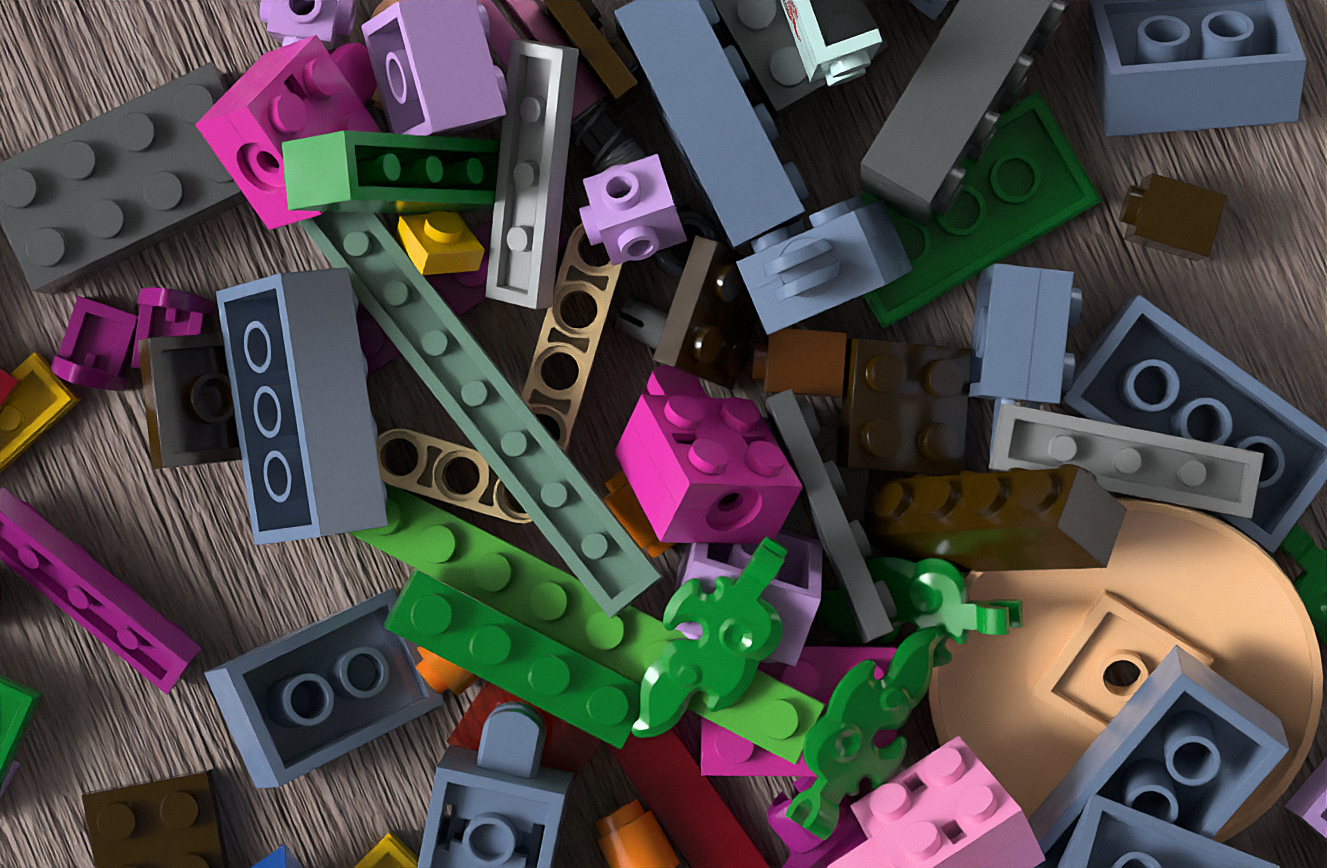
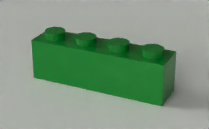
M344 130L282 142L284 182L287 192L288 210L429 214L433 211H446L462 214L493 209L501 140Z
M413 568L384 623V627L387 630L619 749H622L633 724L640 714L641 685Z

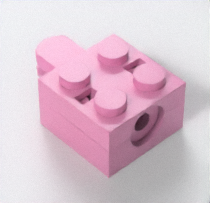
M958 735L892 778L887 784L878 787L850 806L868 840L828 865L827 868H1034L1046 859L1022 809Z

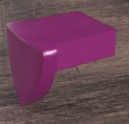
M149 287L140 289L137 300L140 309L131 367L141 369L138 340L152 337L205 334L207 315L214 314L215 302L201 296L168 288Z
M78 296L58 355L55 354L51 364L52 372L74 384L101 390L124 392L128 379L123 376L135 343L138 315Z

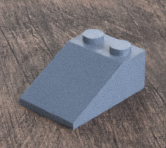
M394 588L385 590L204 672L256 789L280 787L445 703L442 695H439L427 683L415 667L423 660V657L417 650L418 645L384 627V623L398 599Z

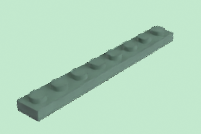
M324 211L321 215L298 221L334 268H349L351 286L358 299L609 618H615L664 578L425 275H421L376 212Z

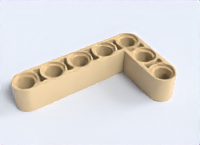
M583 222L574 229L569 238L553 291L552 307L547 310L521 396L536 416L547 414L556 420L560 428L558 444L566 454L625 264L623 262L613 266L611 261L601 267L586 264L581 259L579 253L580 245L587 237ZM576 293L591 296L596 301L598 307L595 320L589 326L581 329L566 325L561 315L564 301ZM568 354L578 364V378L575 384L568 389L554 390L544 380V365L553 355ZM395 428L385 431L377 438L376 451L380 477L383 482L515 523L533 521L527 512H520L509 504L506 496L507 487L476 448L412 429ZM400 438L412 442L418 452V463L415 469L407 475H398L392 472L387 466L385 459L386 450L389 445ZM459 457H467L474 461L480 472L477 487L468 494L452 490L446 479V470L449 464Z

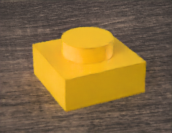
M433 211L429 214L400 216L394 236L421 275L478 271L485 251L457 212Z

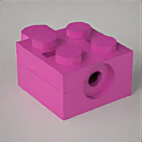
M316 34L264 53L195 124L269 230L315 217L324 212L288 210L287 192L284 182L282 142L344 130L382 133L365 108V105L371 100L377 88L367 47L360 43H350L327 51Z
M661 365L653 369L648 379L647 387L643 390L614 451L660 542L760 544L766 535L775 540L803 488L753 400L738 397L710 398L697 377L667 365Z

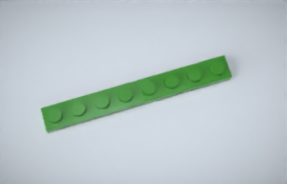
M385 482L387 490L385 510L388 526L347 532L640 685L649 666L662 656L665 646L671 640L677 638L689 639L681 631L675 629L672 631L666 630L663 620L633 605H629L615 618H609L577 576L408 490L389 485ZM757 669L746 692L727 708L711 712L707 708L708 694L704 691H698L691 697L687 709L796 765L800 764L803 757V744L807 732L824 715L828 705Z

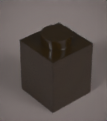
M1152 173L1141 179L1139 187L1130 185L1119 217L1120 222L1128 224L1123 240L1193 261L1208 258L1227 195Z

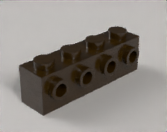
M1062 464L1058 468L1038 470L1014 467L1010 468L1007 472L994 473L962 471L959 475L935 477L916 474L912 478L883 480L881 488L874 498L864 532L868 541L887 556L900 557L917 563L927 558H943L951 561L961 572H970L972 570L975 572L1107 568L1127 509L1097 483V478L1092 472L1073 464Z

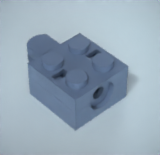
M860 195L810 215L809 218L813 225L811 230L807 231L803 220L751 241L755 254L736 263L767 335L882 287L913 270L883 199L864 206Z
M995 263L979 273L971 342L972 354L968 397L995 400L990 458L1001 404L1015 405V402H1017L1022 407L1040 410V405L1059 404L1061 392H1070L1074 378L1075 356L1074 353H1065L1068 327L1078 326L1082 305L1081 288H1072L1074 272Z
M509 701L498 705L484 723L479 751L449 745L436 769L417 868H555L574 772L540 765L546 737V725L543 715L535 707L519 701ZM448 804L452 805L451 815H446Z

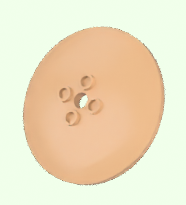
M1114 497L1127 511L1107 568L975 572L972 570L966 572L964 578L967 584L969 600H1022L1023 627H1009L1010 633L1007 635H988L977 630H970L967 642L962 645L956 643L951 638L946 641V648L952 653L953 659L946 665L932 668L929 685L932 721L940 747L959 735L1019 805L1027 820L1176 644L1279 717L1289 746V751L1211 840L1222 843L1254 823L1286 791L1301 769L1312 746L1323 700V670L1315 630L1303 600L1288 576L1256 542L1233 526L1212 515L1188 506L1139 497ZM1119 660L1130 661L1136 664L1141 671L1138 679L1133 684L1124 687L1110 684L1105 679L1104 672L1111 663Z

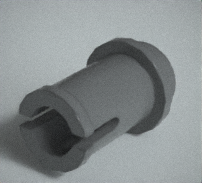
M631 294L621 310L624 312V315L617 318L614 330L619 333L622 332L656 350L668 313Z

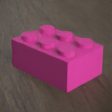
M805 641L796 666L779 661L775 663L759 662L757 669L828 705L839 682L853 667L864 660L871 659L876 663L874 677L875 679H880L885 675L898 648L892 642H869L863 645V643H851L848 641ZM701 716V775L817 777L806 765L804 757H802L800 764L795 765ZM897 729L876 732L874 736L875 746L881 748L889 745L897 737Z

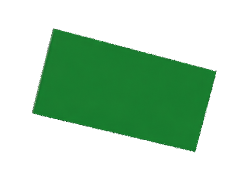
M1038 91L1013 105L1011 109L1008 108L1000 113L1001 117L995 126L996 134L978 163L967 158L962 167L967 170L962 181L964 186L945 218L934 213L925 228L886 205L913 270L882 287L861 295L881 330L1102 201ZM866 192L860 195L864 206L878 201L877 198Z

